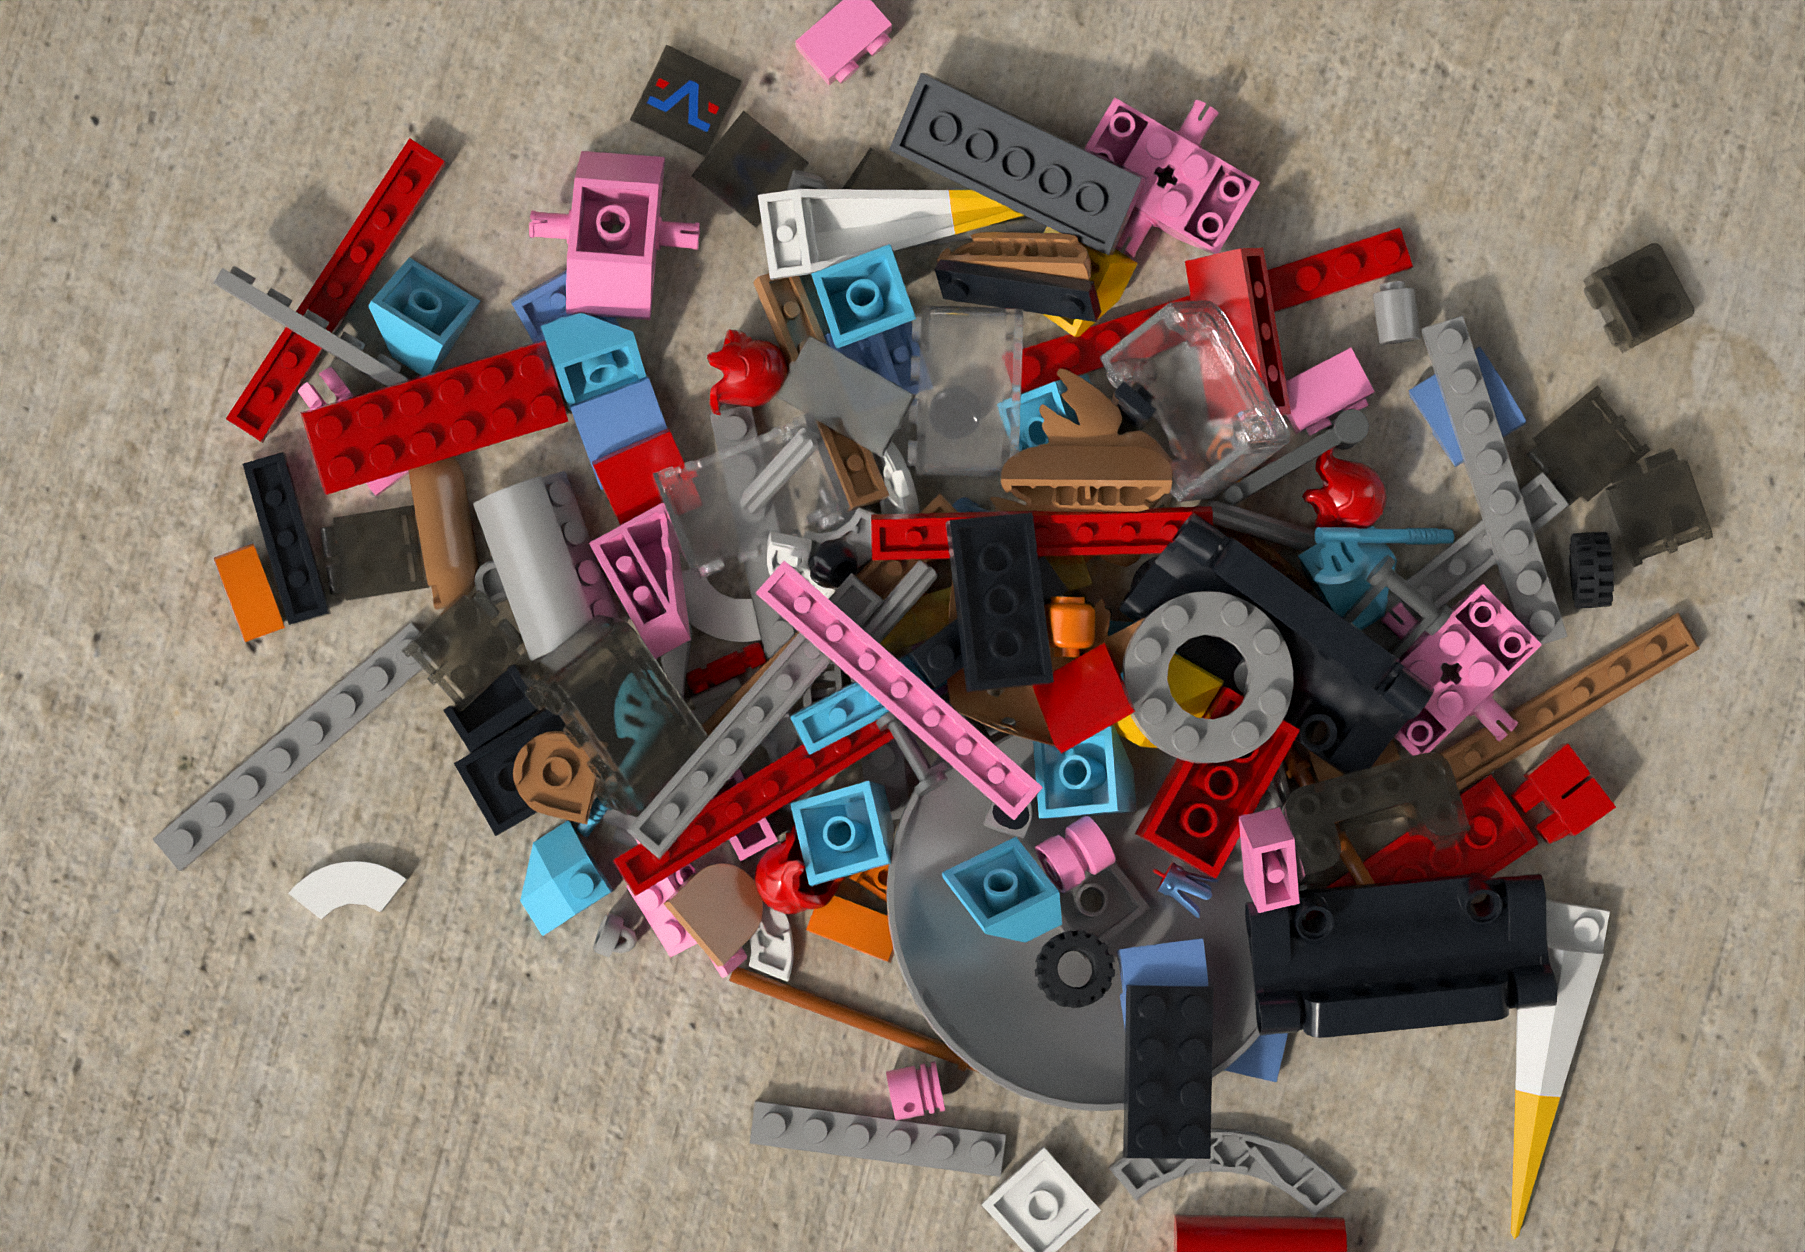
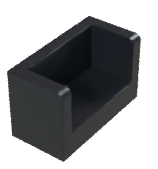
M512 664L507 668V671L455 705H449L443 711L468 750L474 752L545 706L519 666Z

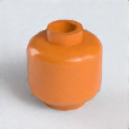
M1051 597V603L1044 605L1049 648H1054V657H1080V649L1091 647L1095 641V610L1091 605L1085 604V597Z

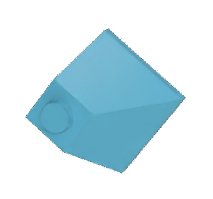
M890 244L811 274L836 348L916 319Z
M409 257L371 300L368 307L391 356L424 376L433 373L447 357L477 309L480 300Z
M584 313L560 317L551 323L541 326L569 411H571L570 405L647 377L633 331Z
M1115 726L1107 727L1062 754L1055 745L1052 746L1033 741L1036 782L1043 787L1037 794L1039 819L1137 812L1134 769Z
M865 781L790 803L810 886L891 864L894 824L884 785Z
M1017 837L942 872L943 879L985 934L1026 943L1062 925L1060 893Z

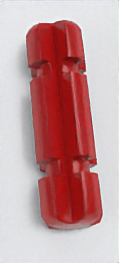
M755 642L744 647L743 652L738 653L735 651L706 664L707 668L703 670L697 668L687 673L686 680L691 691L696 694L710 688L709 685L712 683L717 685L746 672V668L750 666L752 669L764 664L767 659L762 646Z

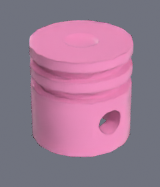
M936 1061L930 1062V1067H926L924 1063L920 1064V1069H916L914 1065L886 1071L895 1121L925 1115V1110H929L930 1114L935 1113V1108H939L940 1112L945 1111Z

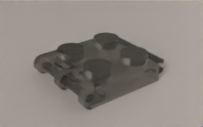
M1598 385L1535 435L1532 440L1537 445L1526 454L1540 472H1543L1546 476L1554 469L1560 472V475L1551 483L1569 505L1579 498L1584 503L1590 501L1651 450L1646 443L1644 445L1639 443L1624 423L1627 420L1622 414L1617 416L1600 394L1603 391ZM1592 400L1596 402V404L1601 408L1605 415L1610 419V424L1603 416L1601 410L1595 407V405L1591 402ZM1618 429L1619 432L1624 436V438L1629 442V444L1635 450L1634 453L1630 449L1628 443L1625 440H1623L1615 430Z
M1672 448L1644 458L1648 470L1647 473L1643 474L1639 462H1634L1609 472L1613 486L1605 488L1633 567L1642 565V560L1665 551L1669 554L1678 551V546L1701 537L1704 540L1713 538V533L1688 460H1678L1677 454ZM1695 526L1699 528V530L1674 538V534ZM1663 539L1664 543L1639 552L1638 548Z
M414 505L334 517V526L320 528L324 557L339 556L340 560L338 564L326 565L330 595L345 593L346 601H353L430 588L423 575L420 555L422 549L421 543L418 542ZM403 516H406L410 544H406ZM412 553L416 579L413 582L411 580L408 554Z
M481 590L475 592L470 598L465 594H461L402 649L406 657L412 656L430 675L427 680L432 685L437 683L455 703L453 708L458 713L463 711L521 656L516 651L523 643L521 634L507 618H503L493 626L490 621L500 611ZM419 648H421L423 653L433 661V663L438 667L437 669H435L418 651ZM444 676H446L451 681L452 685L463 694L462 697H460L458 693L447 683V681L443 678Z

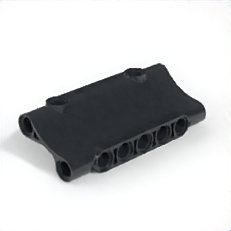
M1195 512L1187 518L1152 565L1132 586L1117 609L1136 623L1146 618L1159 606L1174 598L1189 593L1212 591L1236 596L1257 607L1280 631L1292 661L1293 690L1290 704L1283 720L1300 729L1295 740L1355 784L1367 774L1407 721L1414 719L1422 711L1434 693L1432 686L1400 664L1399 659L1232 537H1227ZM1202 635L1188 639L1176 649L1175 652L1186 660L1224 680L1223 687H1227L1243 696V693L1234 682V672L1240 660L1244 657L1235 645L1221 637ZM1315 720L1325 722L1327 729L1324 738L1317 742L1308 741L1305 735L1307 725Z
M1481 873L1313 890L1306 889L1299 891V904L1258 913L1254 902L1245 903V922L1252 963L1256 1021L1260 1036L1294 1033L1304 1030L1305 1034L1311 1037L1329 1038L1487 1022L1506 1018L1509 1015V1009L1516 1008L1517 1010L1552 1007L1557 1004L1556 979L1549 961L1547 945L1546 891L1544 880L1540 873L1488 878ZM1487 894L1483 901L1476 904L1471 903L1477 895ZM1310 911H1320L1314 919H1303L1305 914Z

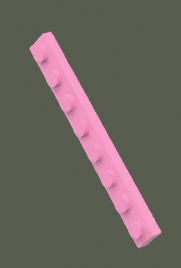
M783 561L757 590L756 595L1011 819L1015 820L1043 788L786 561Z

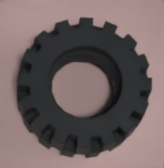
M1607 532L1573 533L1570 537L1569 563L1574 606L1576 608L1610 607L1613 601L1614 571L1609 535Z
M1070 930L1054 936L1043 945L1040 954L1037 955L1035 961L1037 962V968L1034 971L1035 977H1038L1039 981L1037 985L1040 991L1043 990L1045 992V997L1048 1000L1056 1002L1061 1007L1080 1008L1098 1001L1110 989L1112 977L1115 976V969H1113L1112 964L1115 961L1113 954L1110 955L1107 950L1109 948L1105 942L1102 943L1098 939L1099 936L1093 933H1086L1084 930ZM1077 951L1083 953L1091 963L1092 973L1090 979L1081 987H1072L1065 984L1058 974L1059 960L1067 952Z

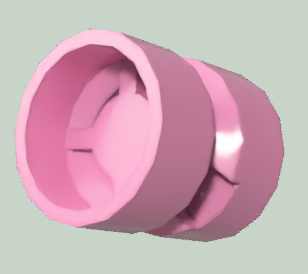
M1086 815L1066 827L1065 838L1060 835L1051 836L1035 847L1036 855L1042 868L1061 893H1066L1081 884L1085 879V871L1096 875L1115 863V856L1106 836L1094 820Z

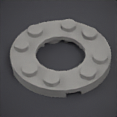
M1213 591L1189 593L1174 598L1156 608L1140 623L1133 633L1126 648L1122 664L1123 681L1136 711L1130 715L1136 726L1160 750L1178 759L1193 763L1226 762L1242 757L1257 749L1272 736L1281 724L1292 696V661L1280 631L1257 607L1241 598L1226 593ZM1202 635L1221 637L1235 645L1245 658L1248 668V691L1240 706L1229 715L1213 720L1197 718L1184 711L1172 697L1167 681L1169 662L1176 649L1188 639Z

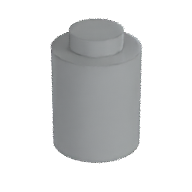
M1405 281L1380 284L1381 292L1373 294L1379 344H1396L1421 339L1415 289L1406 288Z

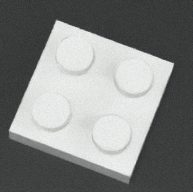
M1044 1146L981 1203L1024 1252H1056L1101 1211Z

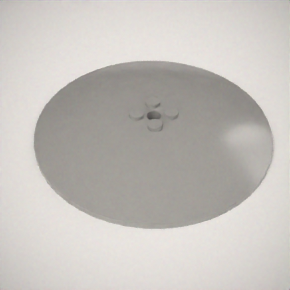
M1009 717L1002 719L1003 723L1009 725L1016 722ZM993 724V725L998 726V727L1003 728V729L1006 728V727H1003V726H1000V725ZM984 725L990 736L999 731ZM1014 735L996 745L1036 781L1033 740ZM1120 735L1119 738L1134 769L1137 812L1089 816L1106 836L1113 850L1115 863L1096 875L1085 871V879L1081 884L1066 893L1059 891L1062 925L1026 943L985 934L943 879L942 872L1014 838L983 826L992 801L955 768L946 772L945 775L948 780L930 793L918 796L916 791H913L901 816L892 845L891 864L888 866L886 899L888 925L894 953L902 977L917 1007L931 1028L963 1061L992 1082L1020 1096L1043 1104L1072 1110H1124L1125 1028L1120 994L1123 993L1117 956V950L1203 938L1208 986L1214 987L1212 1078L1229 1067L1260 1036L1256 1021L1253 972L1245 922V903L1253 902L1244 881L1241 839L1239 837L1219 875L1215 878L1219 879L1218 882L1195 878L1211 886L1212 897L1205 900L1182 891L1199 907L1200 918L1195 917L1173 897L1158 892L1157 888L1163 877L1155 874L1153 870L1157 869L1165 874L1172 862L1181 866L1187 872L1203 876L1207 875L1134 834L1177 758L1159 748L1138 746ZM939 756L931 765V768L945 760ZM1270 783L1254 813L1273 809L1269 796L1275 808H1281L1295 839L1298 890H1306L1305 872L1298 840L1290 818L1277 792ZM1036 795L1031 801L1033 813L1026 836L1023 840L1019 841L1045 873L1036 855L1035 847L1051 836L1060 835L1065 838L1066 827L1082 817L1039 819ZM1085 889H1093L1100 894L1102 904L1097 912H1088L1081 906L1080 896ZM1070 930H1084L1086 933H1093L1099 936L1098 939L1108 945L1109 948L1107 950L1110 955L1113 954L1115 961L1112 963L1113 969H1115V976L1112 977L1110 989L1098 1001L1080 1008L1061 1007L1056 1002L1048 1000L1045 997V992L1043 990L1040 991L1037 985L1039 981L1038 977H1035L1034 971L1037 968V962H1035L1037 955L1040 954L1043 945L1054 936ZM1077 951L1065 953L1058 963V974L1061 980L1072 987H1081L1088 982L1092 973L1089 959L1083 953Z

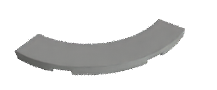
M1211 1128V1159H1144L1122 1157L1109 1166L1112 1173L1136 1201L1166 1182L1183 1177L1184 1175L1208 1171L1231 1172L1262 1179L1291 1195L1314 1217L1347 1191L1330 1172L1296 1148L1271 1137L1236 1129Z

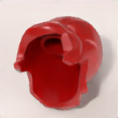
M728 329L722 350L711 352L707 355L709 364L721 370L724 374L723 378L713 385L710 391V409L719 416L721 415L720 407L724 404L748 407L767 404L780 393L787 379V364L779 348L768 341L753 340L751 336H747L742 331Z
M1334 446L1320 454L1316 460L1315 469L1322 479L1323 487L1320 489H1307L1303 493L1302 498L1304 502L1312 505L1317 514L1315 519L1316 529L1318 527H1356L1358 529H1367L1383 514L1387 502L1385 486L1375 470L1366 464L1335 458L1332 454Z
M795 825L792 827L791 833H786L785 841L770 848L761 857L755 871L756 889L762 900L770 908L784 914H797L808 909L825 907L834 897L841 881L845 879V877L814 886L809 885Z

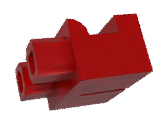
M1561 743L1549 753V756L1523 775L1526 780L1511 794L1512 799L1524 813H1527L1541 801L1551 812L1550 815L1534 826L1547 844L1556 842L1566 835L1576 836L1616 808L1595 778L1587 777L1591 773L1568 743ZM1572 787H1574V789H1572V790H1571L1570 792H1568L1566 795H1564L1563 797H1561L1564 793H1566L1568 790H1570Z

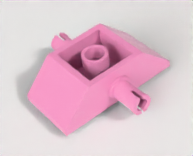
M1114 97L1085 146L1086 149L1147 177L1116 247L1120 251L1127 238L1131 237L1132 239L1123 253L1129 257H1135L1151 226L1157 227L1172 237L1211 254L1219 253L1260 184L1259 181L1202 149L1203 147L1200 143L1219 112L1209 106L1202 120H1198L1206 103L1200 100L1194 101V105L1179 131H1172ZM1170 172L1172 174L1171 179L1175 182V185L1167 183L1164 188L1157 185L1159 177L1155 173Z
M581 151L574 179L572 210H569V214L531 210L530 220L532 222H529L530 238L567 239L566 314L584 313L589 316L651 320L657 250H660L661 246L698 250L700 223L663 221V218L660 217L665 157ZM613 225L621 226L620 232L609 233V231H612Z
M1483 583L1452 607L1453 612L1450 618L1434 635L1424 631L1399 658L1400 664L1434 688L1433 695L1422 711L1414 719L1407 721L1394 736L1418 762L1431 752L1467 716L1474 715L1496 737L1495 739L1498 742L1508 734L1496 723L1497 720H1500L1510 731L1518 724L1492 698L1494 695L1493 691L1542 644ZM1399 602L1392 610L1403 620V623L1400 624L1389 612L1381 621L1402 639L1418 620ZM1445 662L1450 666L1456 662L1459 663V667L1456 670L1458 677L1453 681L1449 678L1444 681L1439 679L1443 675L1440 667Z

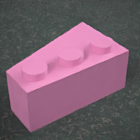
M663 503L589 543L653 660L691 640L677 532Z

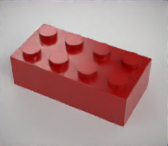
M1221 687L1202 718L1213 720L1227 716L1240 706L1244 697L1227 687ZM1282 720L1272 736L1261 746L1242 757L1226 762L1193 763L1177 758L1134 834L1203 874L1217 878L1240 837L1239 816L1254 813L1300 729Z

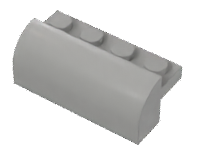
M565 471L522 481L473 503L530 661L564 651L581 642L623 628L599 561L589 545L591 540Z

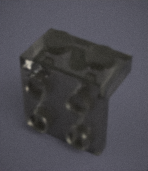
M1651 243L1583 279L1586 285L1583 290L1589 304L1594 310L1598 309L1606 323L1603 327L1609 341L1614 347L1618 346L1622 354L1689 319L1695 311L1665 252L1658 243Z

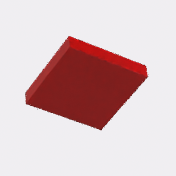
M669 428L592 461L620 526L661 503L664 504L671 519L703 506Z
M1105 643L1053 672V683L1032 686L1053 743L1061 754L1136 712L1113 654Z

